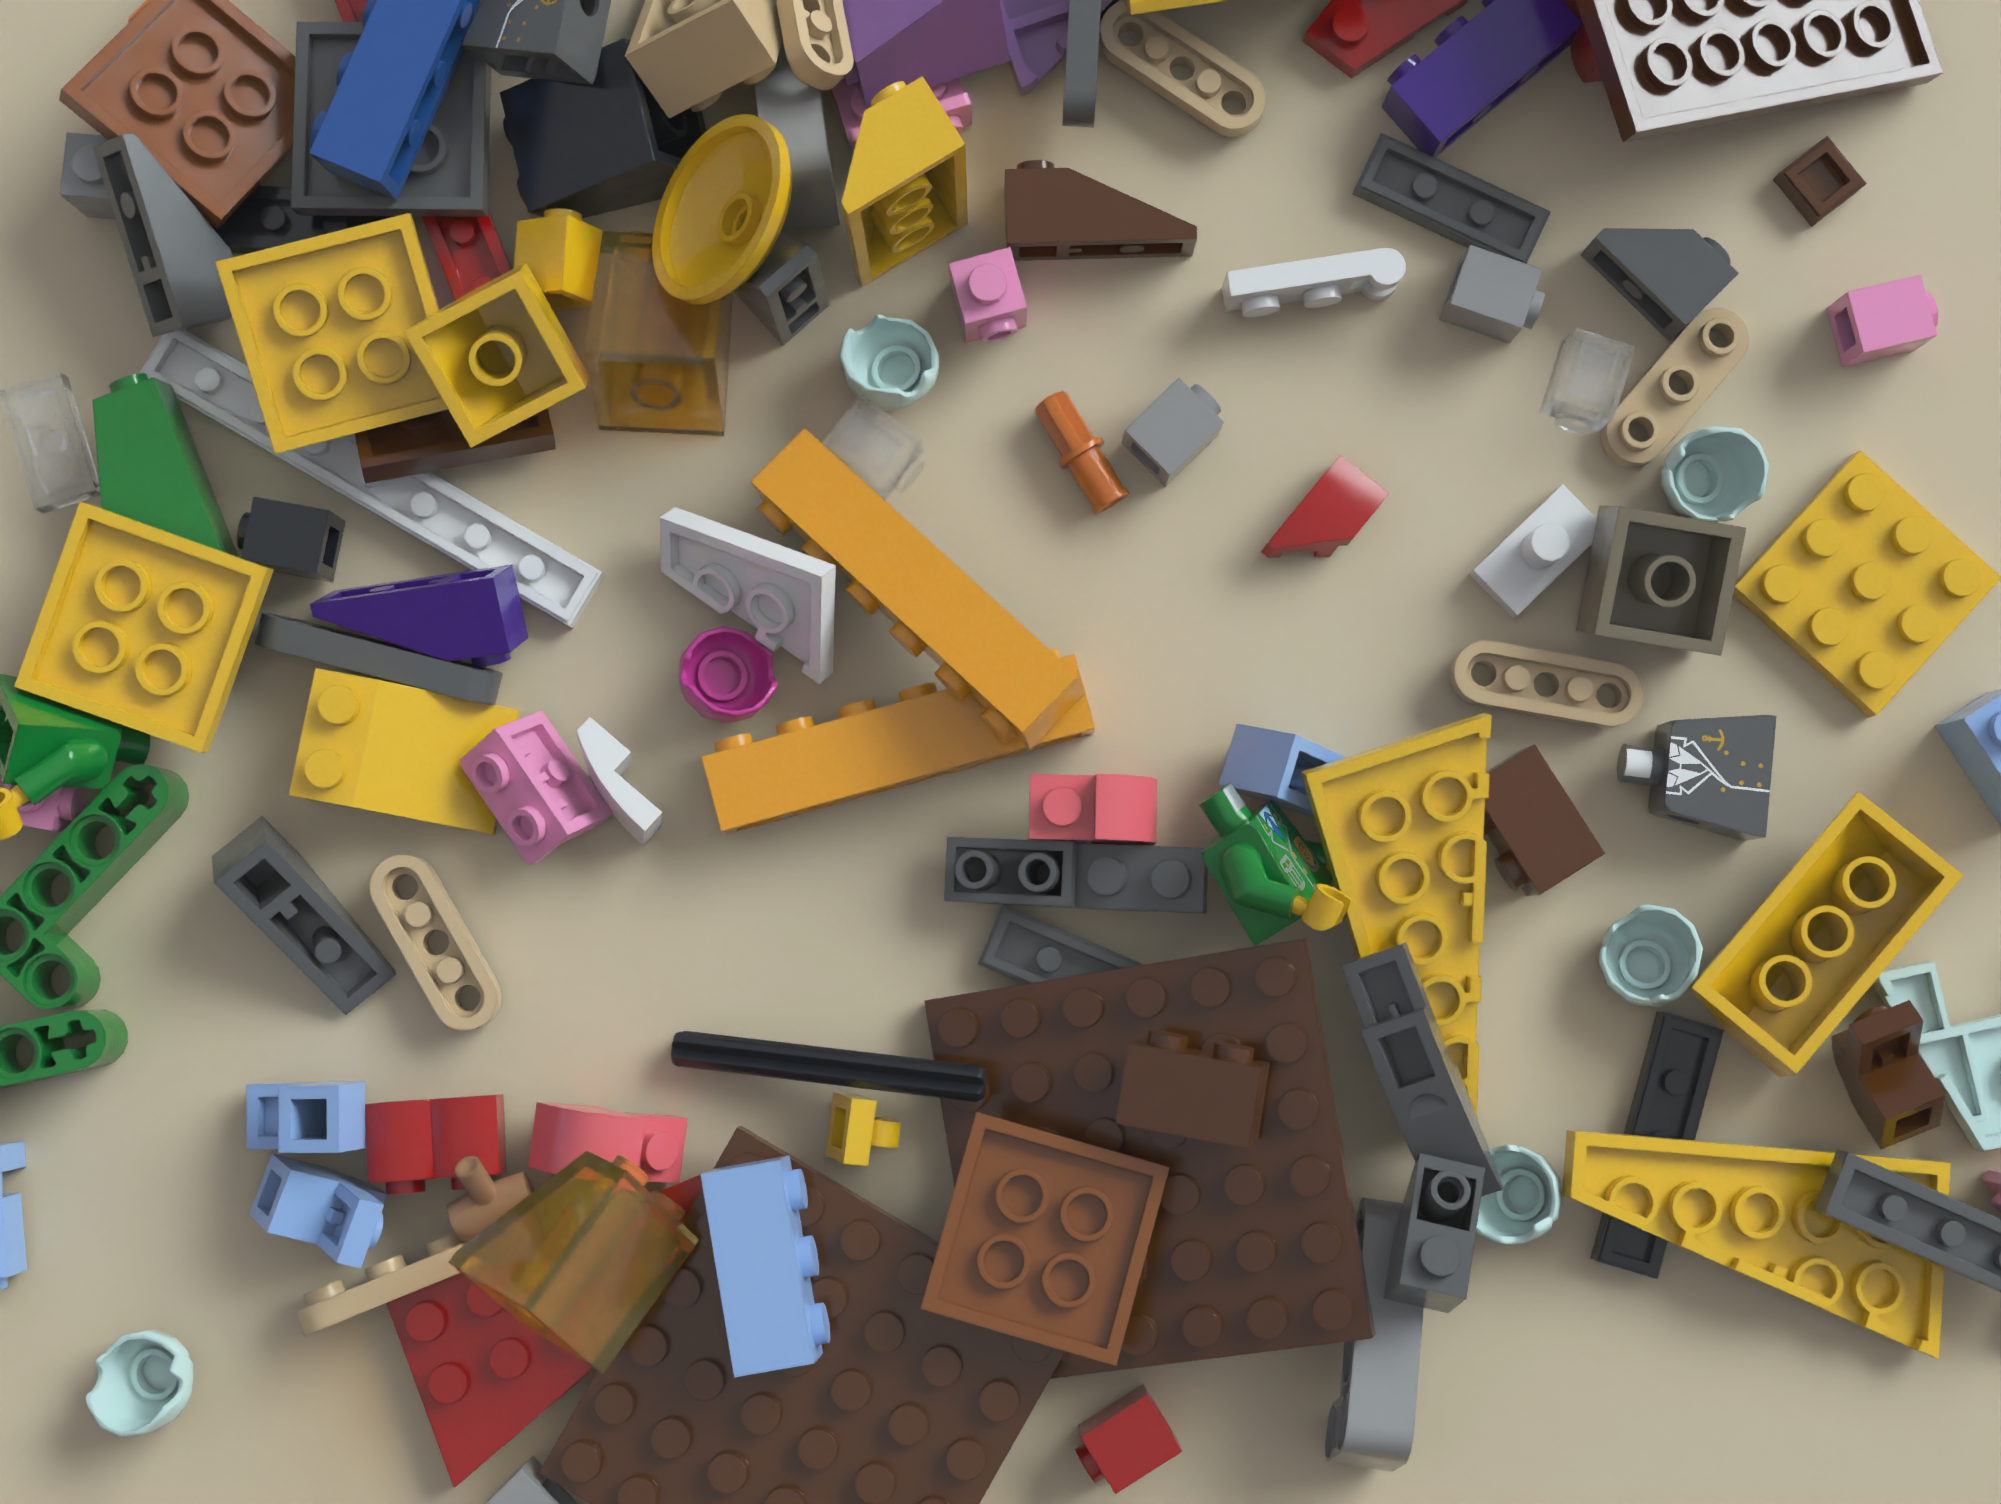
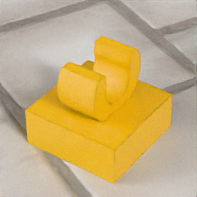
M833 1092L825 1157L843 1164L868 1166L871 1146L898 1148L901 1122L891 1121L889 1118L875 1117L876 1100L855 1094Z

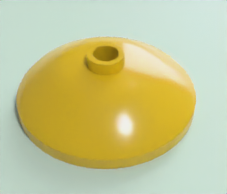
M739 114L731 116L707 130L691 146L678 164L661 199L652 239V257L655 273L662 287L670 295L690 304H706L718 300L735 291L749 280L771 252L785 222L792 191V168L788 148L782 134L775 126L755 115Z

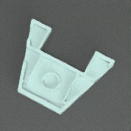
M1924 961L1884 970L1873 983V986L1887 1008L1910 1000L1923 1019L1918 1054L1945 1093V1103L1972 1147L1981 1151L2000 1148L2001 1014L1950 1025L1934 961Z

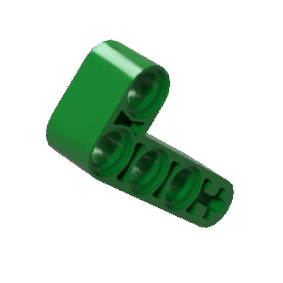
M144 764L128 766L122 770L0 896V975L29 1003L37 1008L68 1009L84 1006L98 992L101 980L99 967L68 934L170 829L186 810L189 800L188 787L182 777L172 770ZM148 783L156 785L151 792L157 800L153 807L145 805L150 798L144 790ZM121 810L131 811L127 816L120 814ZM109 825L115 834V847L108 856L102 858L96 850V836L101 829ZM62 872L69 880L70 891L66 900L58 905L53 900L50 889L55 877ZM17 920L23 927L24 939L20 948L13 952L7 945L5 936L9 925ZM59 964L65 965L71 979L69 988L62 996L56 994L51 984L52 972Z
M103 1009L69 1011L0 1026V1089L103 1067L115 1062L124 1053L128 1044V1031L124 1021L116 1013ZM91 1030L95 1031V1043H91L86 1047L65 1049L62 1038H72L85 1035ZM24 1036L32 1043L34 1048V1059L27 1069L23 1068L16 1058L17 1044Z

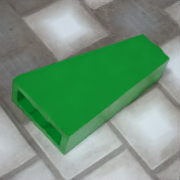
M146 373L129 375L109 384L111 393L92 400L101 508L238 557L172 385L154 377L148 379Z

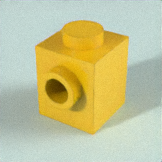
M561 208L547 209L544 211V217L517 221L514 268L525 262L527 263L553 311L602 306L607 232L583 222L582 214L577 211Z

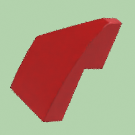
M1340 454L1269 540L1261 553L1267 558H1280L1283 552H1314V557H1330L1338 546H1347L1389 493Z

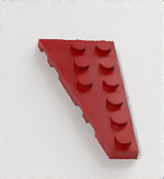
M701 1175L548 1236L537 1249L518 1260L501 1265L485 1262L386 1303L454 1488L604 1360L702 1189Z

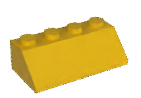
M923 76L908 85L904 81H898L885 87L873 97L870 102L871 107L864 110L841 202L855 276L862 287L968 224L966 144Z
M1858 791L1844 805L1689 989L1726 1033L1779 1077L1795 1075L1964 875Z

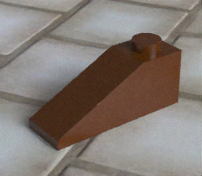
M1029 160L1019 163L1017 169H1005L1006 248H1011L1014 261L1189 257L1193 255L1197 241V226L1070 168H1054V164L1049 161Z

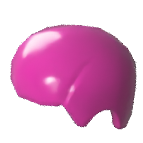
M721 626L702 632L696 636L680 658L678 677L683 697L702 718L725 724L749 719L769 702L778 686V682L774 678L773 655L771 651L759 644L746 631Z

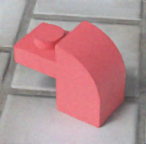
M1097 773L1096 775L1030 774L1028 840L1090 841L1091 844L1154 846L1157 833L1158 779L1135 775Z
M537 1102L528 1167L551 1174L602 1182L637 1184V1181L680 1183L688 1118L675 1115L618 1112L590 1105Z

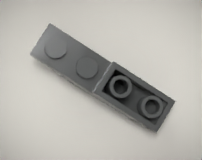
M947 837L944 901L1206 914L1208 868L1201 855L1205 848Z
M1407 942L1341 965L1364 1029L1361 1030L1364 1042L1415 1162L1418 1154L1422 1153L1484 1167L1485 1173L1481 1197L1503 1190L1502 1182L1457 1063L1452 1064Z

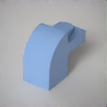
M324 1081L246 1084L247 1150L278 1149V1153H341L366 1148V1082Z
M272 1153L249 1216L267 1233L316 1244L336 1263L361 1269L367 1250L373 1249L381 1236L383 1229V1214L381 1212L387 1194L367 1182L329 1168Z

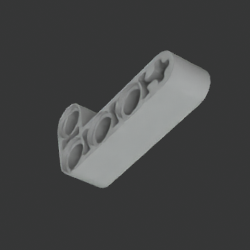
M782 40L776 67L767 77L754 84L758 117L775 126L782 134L791 162V199L780 233L840 225L821 90L803 84L794 76L786 58Z
M1362 1198L1358 1207L1356 1225L1375 1335L1372 1339L1344 1343L1340 1397L1333 1402L1327 1423L1325 1457L1327 1462L1393 1472L1407 1463L1411 1453L1415 1426L1424 1308L1384 1299L1393 1235L1403 1203Z

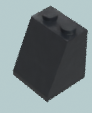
M622 38L602 47L593 85L531 78L499 92L505 114L503 129L509 143L513 147L519 172L517 179L519 194L527 206L528 213L544 217V211L547 209L561 208L577 211L582 214V218L661 200L678 164L691 146L706 132L702 111L692 112L689 108L668 118L625 57L630 40L627 38Z

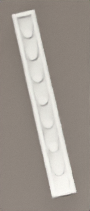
M186 330L162 335L139 372L146 373L148 379L154 377L171 384L178 400L467 568L477 570L513 564L520 598L572 629L605 577V574L431 472L365 484L355 434L275 454L248 366Z

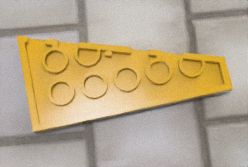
M1487 713L1469 717L1301 772L1334 886L1351 898V904L1344 919L1356 959L1407 942L1452 1064L1457 1063L1476 1116L1480 1047L1476 1042L1478 1002H1481L1482 978L1479 976L1480 943H1483L1487 856V841L1484 840L1485 798H1489V773H1486L1487 738H1491L1492 717L1491 714Z
M1567 1130L1563 1196L1923 1354L1939 1359L1944 1267L1813 1211L1836 1152ZM1854 1154L1949 1196L1951 1163L1937 1160Z

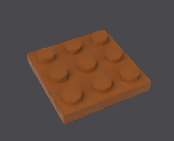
M152 0L61 89L59 101L107 140L134 132L203 217L216 229H219L293 151L296 57L229 0Z
M976 1112L921 1309L1117 1366L1170 1167Z

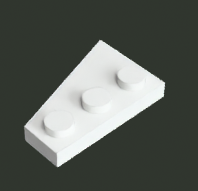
M673 507L660 517L662 573L718 613L723 614L730 610L757 629L755 639L773 652L781 646L804 662L801 672L819 685L833 673L836 565L677 507Z

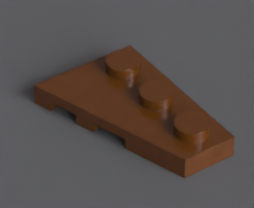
M548 408L472 448L469 446L448 409L354 433L365 484L556 449Z

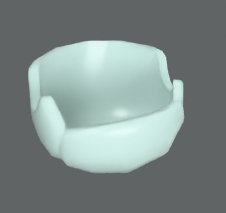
M878 314L862 329L854 331L850 328L843 336L839 360L850 390L868 406L881 410H896L910 406L923 398L936 383L939 373V353L931 334L911 319L887 318Z
M1713 426L1698 429L1684 436L1664 459L1665 465L1661 469V487L1672 509L1686 518L1718 523L1719 521L1733 520L1748 505L1762 498L1766 489L1769 463L1760 442L1741 428Z
M1649 904L1640 905L1609 927L1602 939V947L1599 950V966L1608 988L1628 1004L1661 1007L1680 998L1695 982L1698 976L1703 947L1695 926L1673 908Z
M1505 1144L1489 1149L1502 1182L1503 1190L1481 1197L1476 1233L1490 1241L1502 1244H1523L1541 1237L1552 1228V1223L1558 1220L1563 1206L1560 1177L1545 1156L1523 1146Z
M155 1329L125 1334L108 1348L106 1353L96 1359L95 1365L98 1368L97 1382L93 1390L86 1395V1402L99 1427L123 1438L155 1432L178 1418L187 1406L193 1386V1362L189 1359L187 1349L173 1336Z

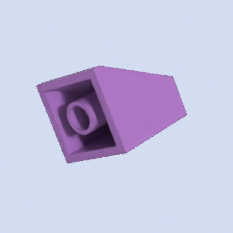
M842 0L854 59L853 67L844 77L847 86L858 83L867 108L871 107L870 102L878 92L898 81H904L908 85L923 76L929 87L1010 61L1000 0Z

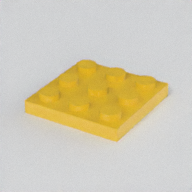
M411 213L215 262L275 454L448 409L404 334L406 329L439 310Z
M1859 450L1846 460L1736 580L1733 596L1869 718L1880 713L1999 582L2001 576L1867 455Z
M79 502L14 687L200 753H207L210 751L274 570L89 503Z

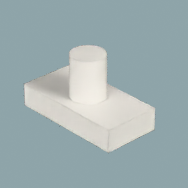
M1562 484L1477 565L1469 575L1513 619L1592 544L1597 518Z

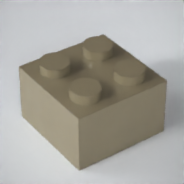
M1599 505L1576 630L1593 635L1721 656L1746 527L1621 506Z

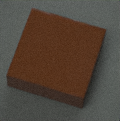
M1828 136L1787 166L1773 179L1811 227L1867 184Z

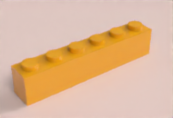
M804 428L750 481L763 501L757 507V510L765 520L782 535L790 528L806 542L800 548L803 554L836 565V571L850 583L844 589L847 595L869 616L872 617L880 610L895 625L889 630L890 634L913 657L917 658L923 651L940 666L934 672L935 676L957 698L963 700L968 694H971L984 706L986 710L980 717L1005 742L1009 743L1016 736L1031 750L1085 695L1079 676L807 429Z
M1058 648L1049 649L1079 676L1085 695L1031 750L1016 736L1009 743L1001 739L982 720L980 715L986 708L971 694L960 700L948 689L938 691L935 682L904 689L899 692L901 702L876 708L874 699L842 706L837 709L839 719L818 725L814 724L812 716L783 722L775 726L778 736L753 742L751 733L739 734L714 742L716 753L701 756L720 829L726 834H732L1091 735L1094 733L1095 724L1075 654L1060 658Z

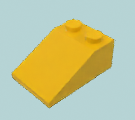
M315 668L289 795L316 802L495 835L498 820L461 768L460 760L495 728L518 720L520 711L498 705L473 702L387 681Z

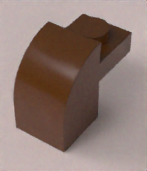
M1910 1000L1891 1008L1885 1006L1871 1008L1859 1015L1853 1023L1849 1024L1848 1030L1832 1036L1835 1063L1850 1100L1880 1149L1940 1126L1946 1095L1918 1054L1923 1019Z

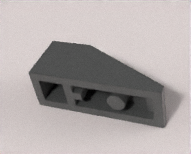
M134 132L122 134L93 147L152 336L156 337L232 318L215 263L216 261L232 258L231 249Z
M779 235L771 252L759 269L749 280L734 291L783 346L830 306L817 253L809 244Z
M263 816L258 818L212 856L213 880L218 888L345 1015L396 975L395 969L306 860Z

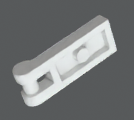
M1378 248L1227 271L1221 288L1225 312L1242 310L1244 317H1260L1279 311V304L1304 301V306L1307 308H1319L1340 302L1342 300L1341 295L1356 292H1361L1372 301H1382L1393 294L1406 271V263L1403 256L1397 250Z

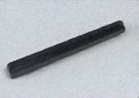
M692 1031L675 1033L671 1049V1061L675 1066L971 1102L983 1099L987 1087V1071L981 1065Z

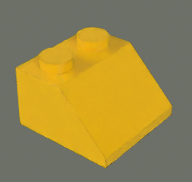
M526 262L468 292L404 331L471 448L585 389L590 377Z

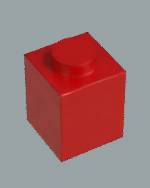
M1144 1384L1078 1425L1083 1444L1077 1447L1075 1451L1081 1463L1095 1484L1105 1478L1115 1494L1182 1452L1178 1439Z

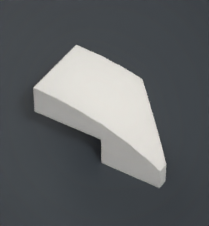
M589 717L577 730L580 748L587 769L597 791L613 812V816L627 832L644 846L659 830L662 812L620 776L630 766L631 752Z

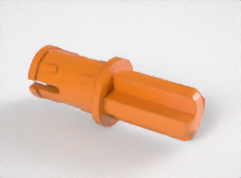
M1066 392L1054 393L1036 406L1035 412L1038 419L1062 456V459L1059 461L1061 469L1069 468L1091 503L1095 514L1102 513L1130 494L1127 488H1124L1101 449L1104 445L1102 437L1094 438Z

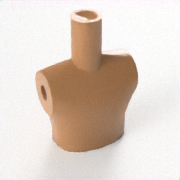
M468 1156L460 1160L455 1167V1173L468 1193L446 1206L450 1223L457 1237L478 1248L485 1255L488 1263L493 1265H501L518 1260L537 1249L545 1239L546 1226L540 1216L537 1195L527 1174L523 1171L493 1181L478 1157Z

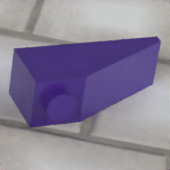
M513 564L334 590L310 604L312 616L446 661L471 658L473 667L491 666L510 660V652L528 639Z

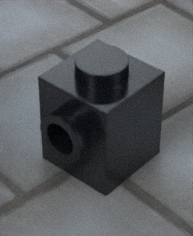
M253 497L250 513L245 512L239 522L237 546L242 550V559L273 569V572L333 583L346 521L330 510Z

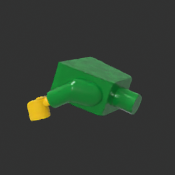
M0 674V778L3 784L16 785L11 790L0 787V840L10 838L22 829L23 822L17 808L31 800L36 805L61 787L102 789L109 784L114 762L144 764L150 749V735L16 688L14 685L17 677Z
M1228 783L1198 804L1218 833L1201 852L1202 859L1255 946L1299 919L1307 926L1318 931L1328 930L1342 922L1351 904V898L1342 891L1329 886L1333 879L1329 872L1330 869L1322 843L1305 840L1276 802L1269 800L1250 812L1233 785Z

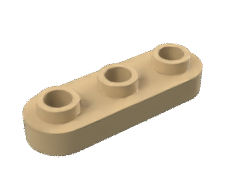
M776 0L786 58L792 73L800 82L816 89L829 90L834 88L852 69L854 62L842 0Z
M1124 0L1115 3L1106 11L1100 25L1099 43L1104 56L1111 63L1218 134L1227 137H1239L1251 132L1259 124L1266 105V92L1261 81L1253 73L1159 11L1131 15ZM1132 31L1139 35L1141 42L1135 46H1126L1120 41L1119 36L1124 32ZM1183 65L1191 70L1192 76L1187 80H1177L1172 76L1170 70L1174 66ZM1228 99H1235L1242 104L1244 110L1239 114L1231 115L1224 111L1222 103Z
M1710 308L1699 313L1684 327L1603 423L1600 438L1604 452L1614 463L1627 468H1637L1650 463L1658 457L1741 361L1748 349L1749 333L1745 323L1737 314L1724 308ZM1716 329L1725 335L1727 340L1725 348L1716 347L1711 343L1709 339L1710 330ZM1670 376H1679L1686 382V394L1679 395L1671 390L1669 386ZM1637 422L1645 427L1647 431L1646 441L1639 442L1630 436L1628 429L1630 423Z
M1482 640L1468 645L1456 655L1450 668V681L1454 691L1462 700L1469 704L1600 728H1613L1629 722L1638 714L1644 700L1641 680L1632 669L1623 664L1496 641ZM1475 664H1483L1489 668L1491 681L1487 686L1478 685L1473 681L1471 670ZM1537 675H1545L1551 679L1553 692L1549 697H1543L1535 691L1534 680ZM1600 686H1607L1613 690L1615 703L1611 708H1605L1599 704L1596 693Z
M401 854L383 860L375 868L370 879L371 899L436 1015L445 1025L456 1030H474L486 1026L495 1018L502 1002L501 988L437 873L428 862L416 856ZM410 875L417 882V891L412 898L405 900L398 892V883L403 877ZM438 930L443 931L449 940L446 951L440 955L433 953L429 947L430 936ZM469 985L475 987L480 994V1002L473 1010L464 1008L460 1002L461 991Z
M452 1233L425 1245L429 1254L428 1258L406 1266L403 1256L399 1255L364 1269L369 1282L346 1291L342 1279L303 1294L308 1307L295 1313L305 1337L488 1262V1260L478 1248L460 1240L456 1233Z

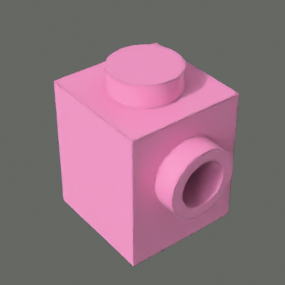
M1010 247L949 263L950 286L966 343L981 339L982 342L999 341L1013 336L1018 332L1019 328L1026 327L1027 305Z

